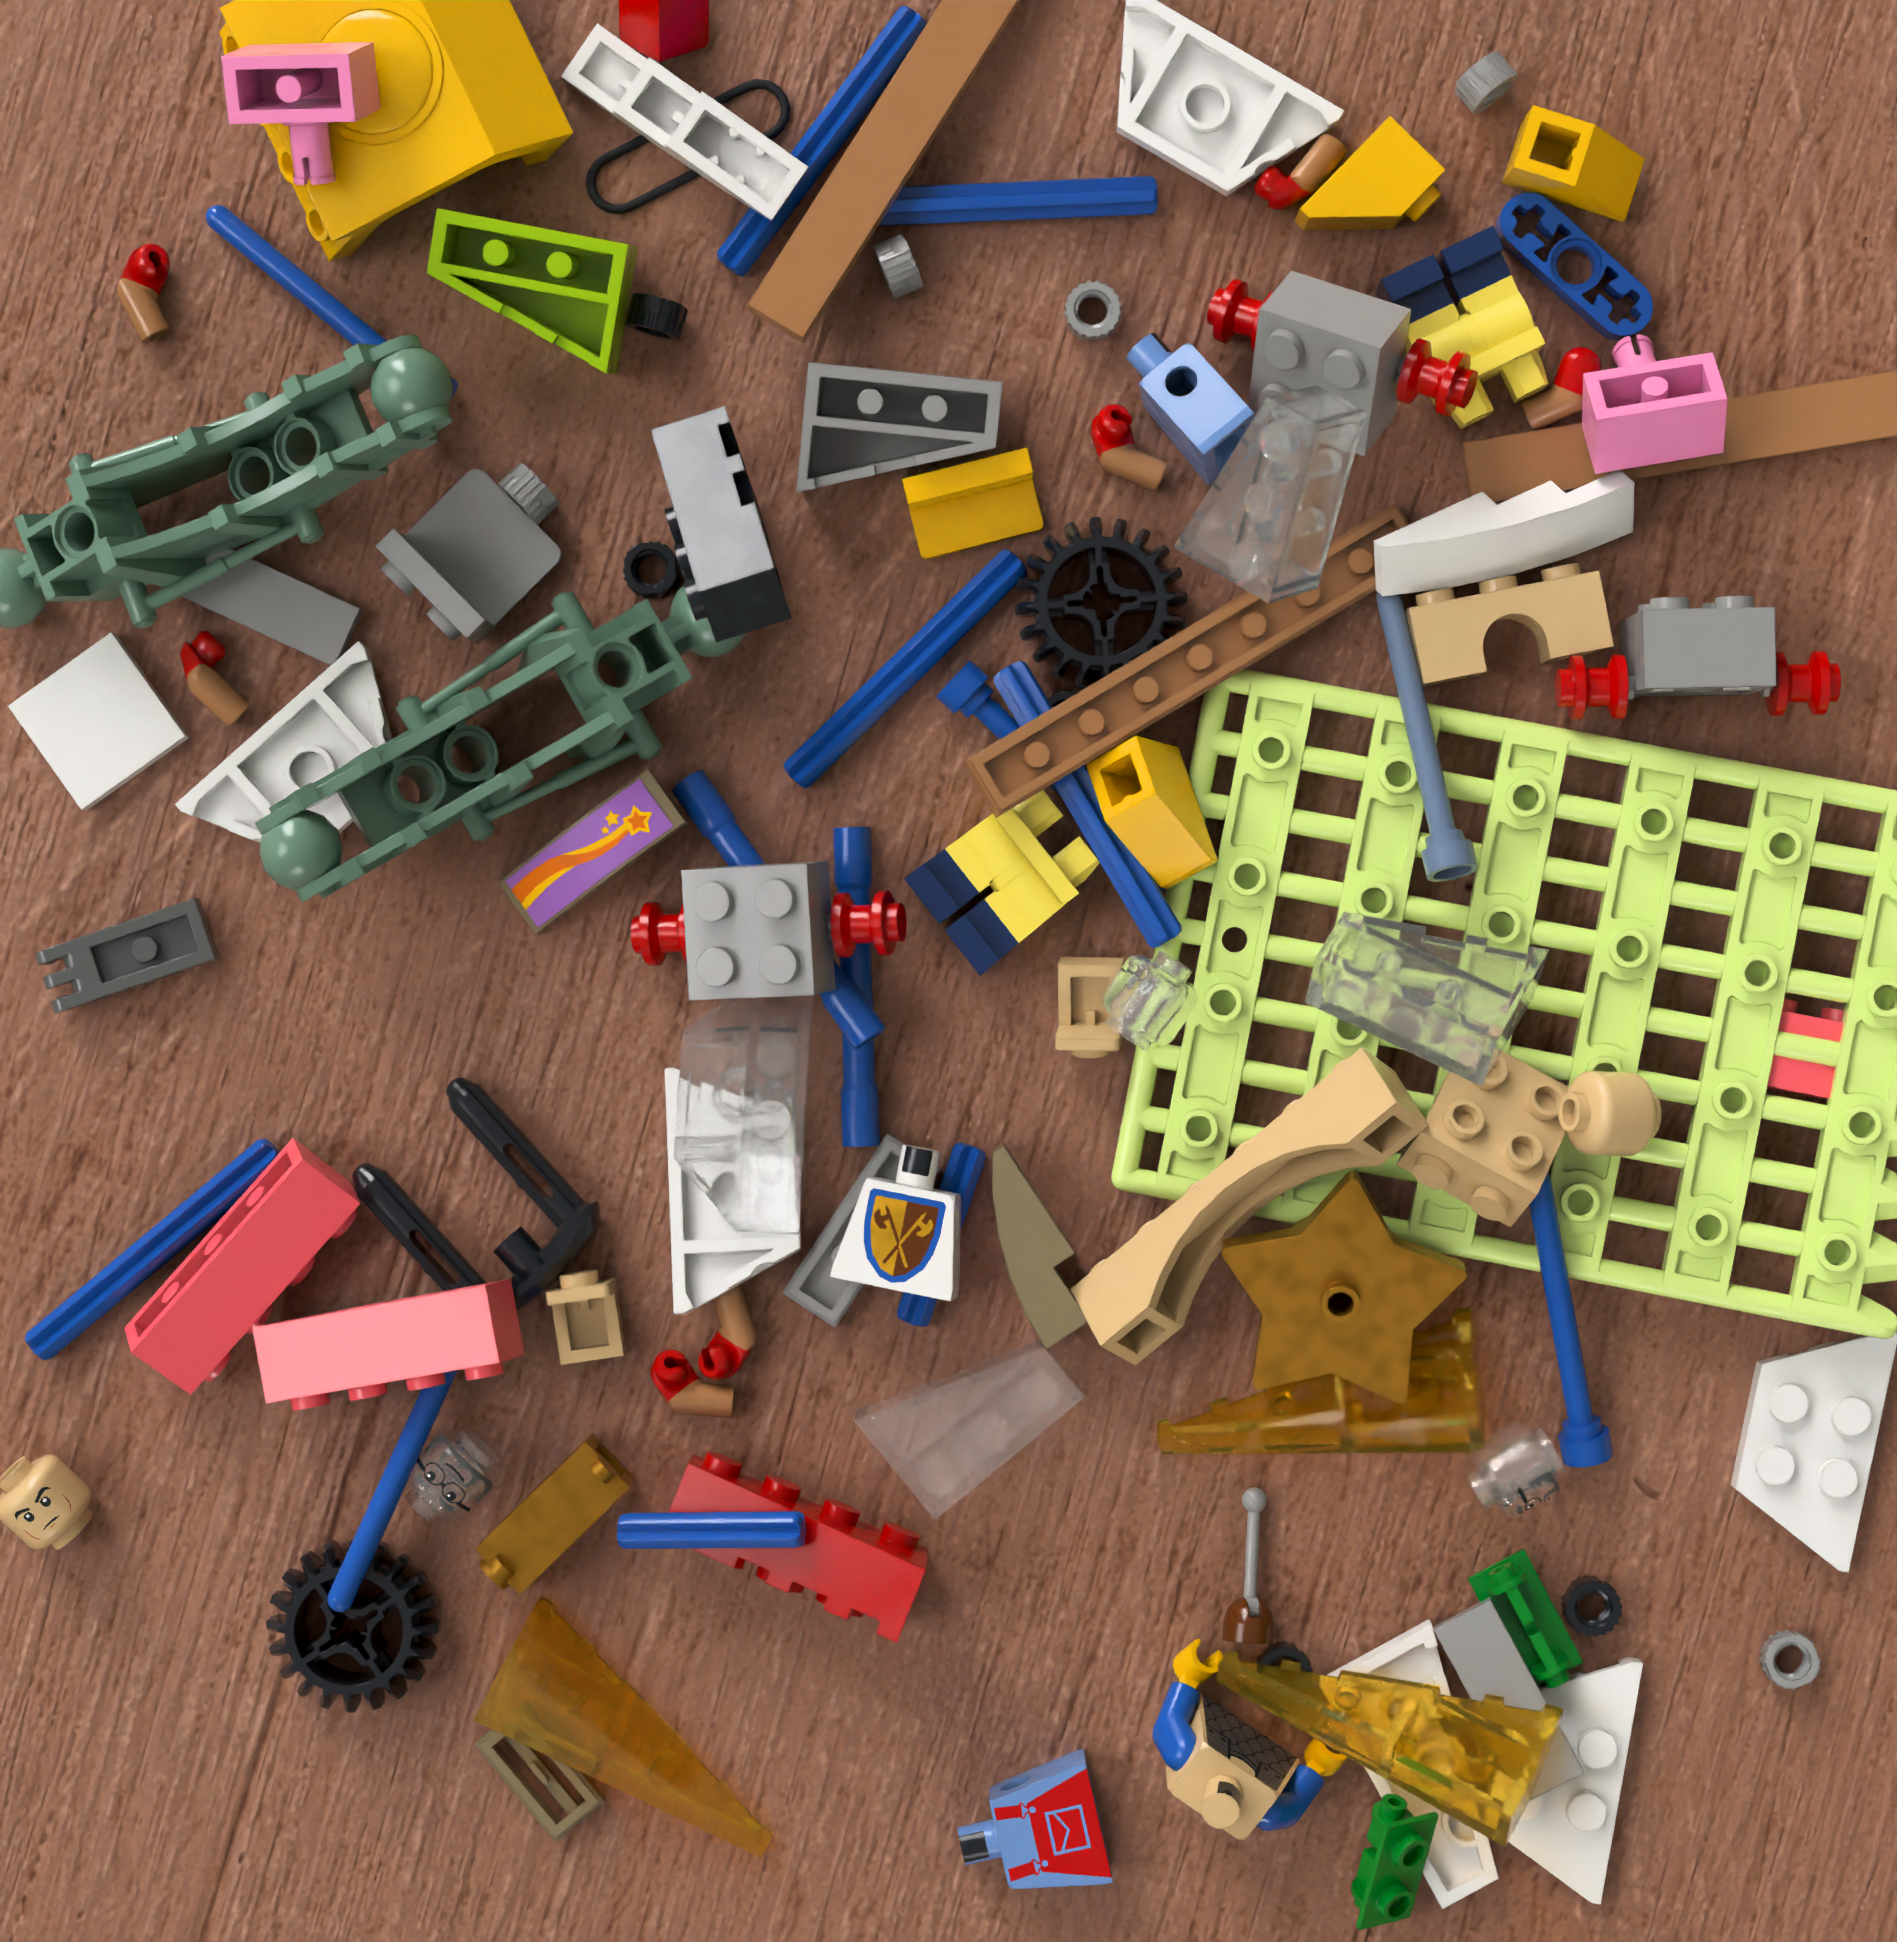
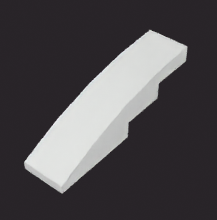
M598 23L561 76L564 82L615 118L770 221L774 219L808 169L807 165L703 91L699 93L649 57L647 59Z
M1616 470L1565 493L1550 480L1498 505L1482 491L1374 540L1376 591L1384 597L1452 588L1513 575L1578 555L1632 533L1635 482L1621 470Z

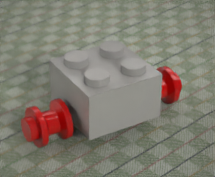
M1292 270L1276 290L1270 292L1263 301L1249 297L1247 282L1233 279L1226 289L1220 287L1216 290L1209 304L1207 323L1213 326V337L1216 341L1227 344L1236 334L1251 338V350L1254 353L1248 406L1254 412L1255 420L1362 456L1368 453L1395 417L1397 400L1410 404L1421 394L1435 399L1437 414L1449 417L1457 406L1466 408L1473 396L1477 383L1478 372L1470 369L1471 357L1467 353L1457 351L1449 361H1445L1432 356L1430 341L1418 338L1411 346L1407 355L1405 354L1411 316L1410 308Z
M1755 596L1717 597L1715 602L1704 603L1702 608L1690 609L1688 597L1650 599V604L1638 605L1637 613L1620 621V654L1612 655L1606 668H1587L1581 655H1570L1567 668L1557 669L1555 677L1557 707H1567L1570 720H1582L1588 707L1603 706L1607 707L1612 719H1624L1628 700L1634 697L1750 695L1759 691L1761 697H1765L1770 716H1783L1789 703H1806L1812 715H1825L1829 702H1837L1841 690L1839 666L1837 663H1829L1827 653L1824 650L1812 651L1806 664H1788L1784 653L1776 651L1775 607H1755Z
M828 861L702 867L681 870L683 904L679 914H665L659 902H646L641 909L640 915L633 917L630 932L633 950L637 954H642L648 966L662 965L667 952L682 953L687 963L689 1000L808 996L835 990L833 946L839 957H852L857 944L873 943L880 956L892 955L895 951L896 943L903 942L906 938L907 919L904 905L902 903H895L891 892L888 890L877 891L872 903L866 905H855L851 895L847 892L836 893L831 906Z

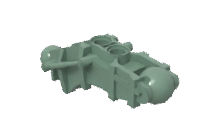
M416 335L396 337L380 345L357 343L343 352L345 361L315 375L295 374L281 383L284 392L271 400L266 392L250 394L244 401L247 409L245 412L201 427H190L178 435L173 434L96 461L92 454L81 453L74 456L68 462L72 474L65 478L73 500L51 514H21L14 519L27 553L7 547L0 549V627L14 629L32 623L45 609L47 602L111 601L122 596L133 626L135 628L140 627L141 629L147 628L158 620L155 611L157 608L229 572L231 568L297 534L301 543L311 544L319 541L325 532L316 513V508L362 480H376L389 472L388 464L411 450H425L439 441L437 431L453 422L448 410L453 394L450 371L440 357L422 347L419 337ZM369 388L374 407L381 417L388 421L375 429V432L371 428L358 396ZM228 471L227 478L230 490L239 502L235 504H221L208 512L206 516L150 536L147 535L138 513V508ZM261 538L224 558L220 557L209 564L205 561V558L224 550H232ZM152 584L163 588L148 594L146 586Z
M684 586L677 591L672 601L669 618L661 622L648 599H645L597 629L592 625L574 592L568 593V591H564L553 598L554 601L551 605L554 611L487 656L485 661L422 703L418 695L415 697L410 695L398 702L399 706L395 709L408 729L406 732L377 748H370L341 768L314 783L303 786L285 799L269 807L271 813L255 823L262 835L259 854L264 871L278 885L290 890H297L295 892L302 903L317 894H320L323 899L459 820L463 822L473 841L479 840L481 842L493 835L492 831L496 828L492 820L559 788L563 789L636 753H638L641 760L644 758L649 760L661 753L660 749L663 748V745L641 708L693 678L680 655L688 651L703 657L721 656L730 653L736 648L746 633L716 642L708 618L695 621ZM561 625H563L566 629L562 631L553 632ZM523 652L518 666L519 672L485 692L481 686L464 691L491 671H496ZM598 662L609 665L614 671L616 687L605 684L600 678ZM555 670L586 724L497 775L494 770L498 764L499 750L495 740L482 728L466 725V721ZM626 733L629 739L616 745L623 734ZM452 746L463 749L469 755L472 762L471 773H464L453 764L451 758ZM566 752L570 758L585 759L555 774V777L519 793L534 777L531 773L532 771ZM399 776H406L412 779L418 786L420 792L418 803H411L400 794L398 789ZM335 794L339 795L370 848L341 865L343 846L338 829L324 815L308 810Z

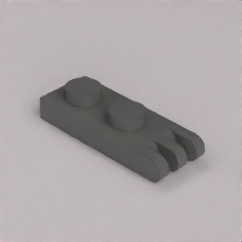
M193 898L34 953L38 966L50 965L63 959L66 967L64 970L43 977L46 990L68 983L72 984L73 994L62 995L51 1001L55 1014L220 959L199 898Z

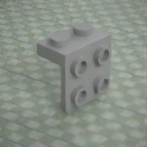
M480 469L468 471L405 535L393 528L375 546L388 559L380 569L406 595H409L417 588L434 605L426 615L452 641L462 633L467 639L477 645L562 559L560 547Z

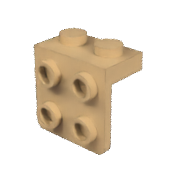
M1467 1038L1459 1048L1425 1118L1429 1126L1406 1144L1396 1165L1412 1173L1421 1184L1432 1189H1441L1467 1203L1481 1217L1500 1221L1511 1227L1537 1196L1565 1136L1566 1131L1559 1122L1558 1108L1561 1098L1566 1094L1569 1087L1479 1038Z

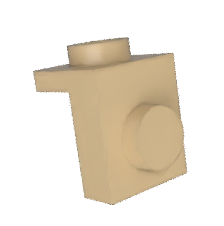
M1060 957L1058 962L1059 1026L1055 1035V1048L1057 1050H1071V1054L1076 1057L1091 1059L1104 1057L1109 1054V1051H1118L1120 1049L1125 1031L1124 977H1121L1119 981L1115 980V978L1124 966V958Z
M597 1269L559 1275L561 1286L552 1287L545 1294L547 1305H552L560 1364L566 1365L624 1356L626 1348L615 1278L599 1280Z

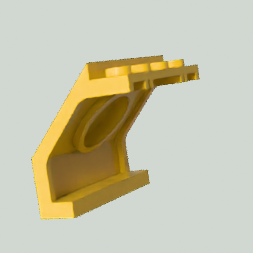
M233 0L219 8L226 21V24L219 31L225 55L247 45L374 42L380 109L356 122L328 123L333 171L336 174L334 182L311 185V180H307L308 184L306 185L294 184L289 126H285L282 123L260 124L264 126L276 150L279 168L283 177L292 184L303 206L308 229L311 235L320 242L329 262L350 256L378 225L400 211L489 165L518 156L522 157L526 166L546 161L574 133L510 0Z

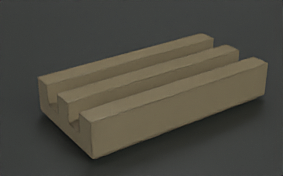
M527 1700L517 1706L511 1714L499 1721L493 1729L482 1735L474 1744L555 1842L604 1803L606 1799L605 1794ZM520 1723L523 1724L585 1799L581 1804H579L516 1728ZM503 1737L567 1812L568 1815L560 1820L499 1747L497 1742Z

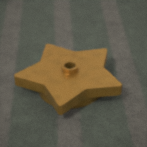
M1351 1170L1346 1173L1308 1217L1296 1222L1290 1228L1228 1238L1223 1240L1221 1244L1223 1258L1261 1313L1252 1370L1253 1387L1256 1390L1332 1373L1400 1404L1406 1402L1413 1329L1467 1278L1464 1262L1397 1237L1388 1228L1358 1173ZM1338 1292H1343L1349 1295L1348 1297L1343 1299L1330 1298L1333 1294Z

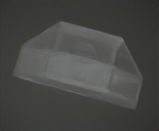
M815 995L725 999L683 1030L673 1157L735 1231L800 1235Z

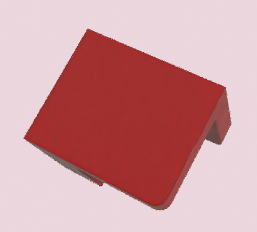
M619 0L620 40L631 48L659 62L704 48L709 43V0Z

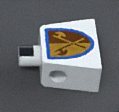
M902 1144L895 1181L879 1177H869L866 1179L832 1266L830 1277L946 1301H952L958 1297L961 1194L933 1188L940 1156L939 1151Z

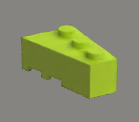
M437 208L427 274L526 327L541 338L567 350L606 374H617L638 246Z

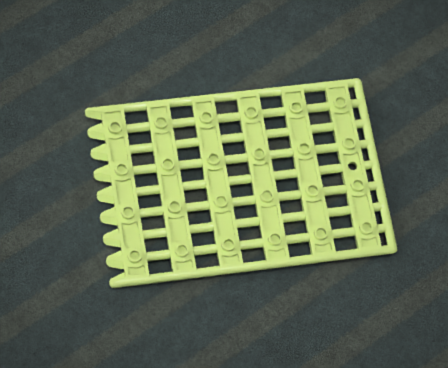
M1248 669L1240 671L1204 693L1188 776L1204 822L1206 818L1225 822L1218 861L1166 889L1165 899L1180 922L1182 931L1175 938L1159 947H1155L1150 971L1151 978L1149 976V982L1153 983V985L1148 984L1111 1174L1112 1184L1117 1189L1177 1201L1192 1184L1204 1179L1225 1161L1228 1146L1237 1148L1240 1144L1252 1139L1265 1128L1233 1121L1240 1084L1304 1096L1328 1076L1339 1062L1351 1057L1361 1047L1375 1057L1378 1045L1440 1057L1433 1095L1407 1090L1424 1118H1426L1459 1048L1467 1038L1476 1037L1553 1079L1566 1081V1086L1568 1087L1577 1076L1586 1071L1636 1073L1647 1081L1658 1099L1693 1106L1686 1143L1652 1138L1642 1151L1633 1156L1588 1155L1580 1153L1570 1143L1565 1133L1548 1174L1552 1182L1569 1278L1880 1339H1889L1896 1334V1315L1890 1309L1862 1295L1861 1289L1862 1284L1897 1280V1243L1873 1231L1875 1221L1897 1218V1173L1885 1167L1888 1157H1897V790L1427 703L1436 744L1439 731L1500 742L1493 780L1443 771L1449 798L1488 805L1481 843L1473 842L1478 869L1475 872L1469 906L1407 895L1414 858H1422L1421 853L1426 849L1425 839L1430 834L1420 832L1424 805L1399 697ZM1230 692L1249 696L1242 733L1223 730ZM1312 707L1374 719L1367 757L1305 745ZM1218 755L1237 758L1230 796L1211 792ZM1566 755L1627 766L1620 804L1559 793ZM1300 770L1361 781L1362 786L1355 819L1293 808ZM1694 779L1753 789L1754 793L1747 828L1687 817ZM1822 803L1881 813L1875 852L1815 841ZM1554 818L1615 829L1608 867L1547 856ZM1288 833L1350 844L1343 882L1281 871ZM1686 842L1742 853L1735 891L1674 880L1681 843ZM1810 866L1870 877L1863 914L1803 904ZM1194 880L1213 884L1206 921L1187 918ZM1542 881L1603 892L1596 930L1535 919ZM1276 896L1338 907L1331 945L1270 934L1269 929ZM1669 905L1730 916L1723 954L1662 943ZM1402 920L1464 931L1457 969L1396 958ZM1229 928H1240L1247 936L1246 946L1239 952L1228 951L1222 943V936ZM1798 929L1857 940L1850 978L1791 967ZM1182 943L1201 946L1194 984L1175 980ZM1534 944L1591 955L1584 992L1580 993L1522 982L1529 945ZM1264 958L1326 970L1319 1008L1257 996ZM1657 968L1718 979L1711 1016L1706 1017L1650 1006ZM1390 982L1452 994L1445 1032L1383 1020ZM1785 993L1845 1003L1842 1022L1844 1023L1840 1042L1778 1031ZM1170 1005L1189 1009L1182 1046L1163 1043ZM1517 1007L1578 1018L1571 1056L1510 1045ZM1252 1021L1314 1033L1307 1071L1245 1059ZM1645 1031L1705 1042L1698 1080L1638 1069ZM1773 1055L1835 1067L1830 1098H1827L1826 1105L1766 1094ZM1158 1068L1177 1071L1170 1109L1151 1106ZM1761 1119L1821 1130L1814 1167L1810 1168L1754 1157ZM1146 1131L1165 1134L1158 1171L1139 1168ZM1399 1153L1392 1155L1380 1166L1348 1168L1319 1175L1288 1189L1283 1193V1196L1279 1195L1253 1215L1254 1217L1295 1224L1308 1217L1350 1170L1415 1183L1409 1220L1382 1215L1388 1228L1397 1237L1439 1253L1541 1272L1536 1241L1535 1245L1475 1234L1474 1230L1478 1214L1473 1211L1471 1206L1441 1189H1432L1421 1184L1412 1173L1396 1165L1401 1156ZM1621 1157L1681 1169L1674 1207L1614 1195ZM1749 1182L1808 1193L1801 1231L1742 1220ZM1608 1221L1669 1232L1662 1269L1601 1258ZM1736 1246L1796 1256L1789 1294L1729 1283Z

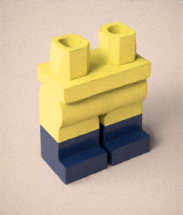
M1494 226L1441 250L1437 259L1432 254L1381 279L1375 292L1379 299L1411 309L1405 348L1406 353H1408L1413 343L1418 338L1431 342L1433 357L1449 361L1457 351L1470 355V369L1478 372V378L1469 404L1466 408L1457 406L1451 415L1460 429L1484 419L1494 411L1481 384L1482 382L1501 374L1514 403L1544 390L1548 385L1543 362L1538 354L1546 343L1538 327H1535L1529 308L1517 289L1502 255L1504 248ZM1430 398V400H1431V402H1432V404H1433V406H1434V405H1435V399Z
M1044 790L997 818L991 814L904 878L939 924L948 919L988 886L991 887L994 891L992 894L944 930L980 976L1067 902L1078 895L1079 892L1076 887L1084 882L1100 863L1080 836L1053 857L1041 845L1036 837L1063 817V814Z

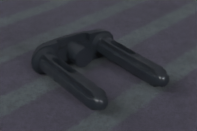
M458 1077L450 1081L446 1087V1095L448 1096L451 1111L515 1180L517 1186L524 1190L557 1227V1235L543 1249L523 1227H520L493 1251L514 1275L510 1279L516 1309L519 1311L551 1288L559 1280V1275L564 1274L576 1262L600 1224V1205L598 1201L594 1203L585 1202L479 1084L466 1080L463 1077ZM511 1144L519 1150L553 1188L554 1193L552 1197L548 1196L509 1152ZM363 1163L354 1170L352 1179L358 1197L443 1291L487 1283L386 1170L373 1166L370 1163ZM417 1230L421 1232L459 1275V1282H456L416 1238Z

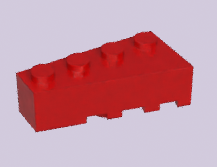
M707 1451L705 1458L692 1455L669 1512L799 1511L804 1514L806 1521L805 1543L800 1547L695 1548L692 1550L733 1569H743L746 1560L756 1564L758 1567L755 1575L765 1581L766 1584L786 1593H803L805 1587L817 1592L815 1599L825 1605L823 1610L845 1620H849L851 1616L862 1617L863 1614H866L880 1621L876 1634L896 1643L898 1642L926 1572L928 1548L918 1544L920 1536L917 1533L890 1522H885L882 1530L859 1521L861 1515L859 1510L837 1500L826 1498L823 1506L801 1498L799 1495L802 1489L785 1479L766 1475L764 1482L741 1474L740 1471L743 1465L725 1455L712 1451Z

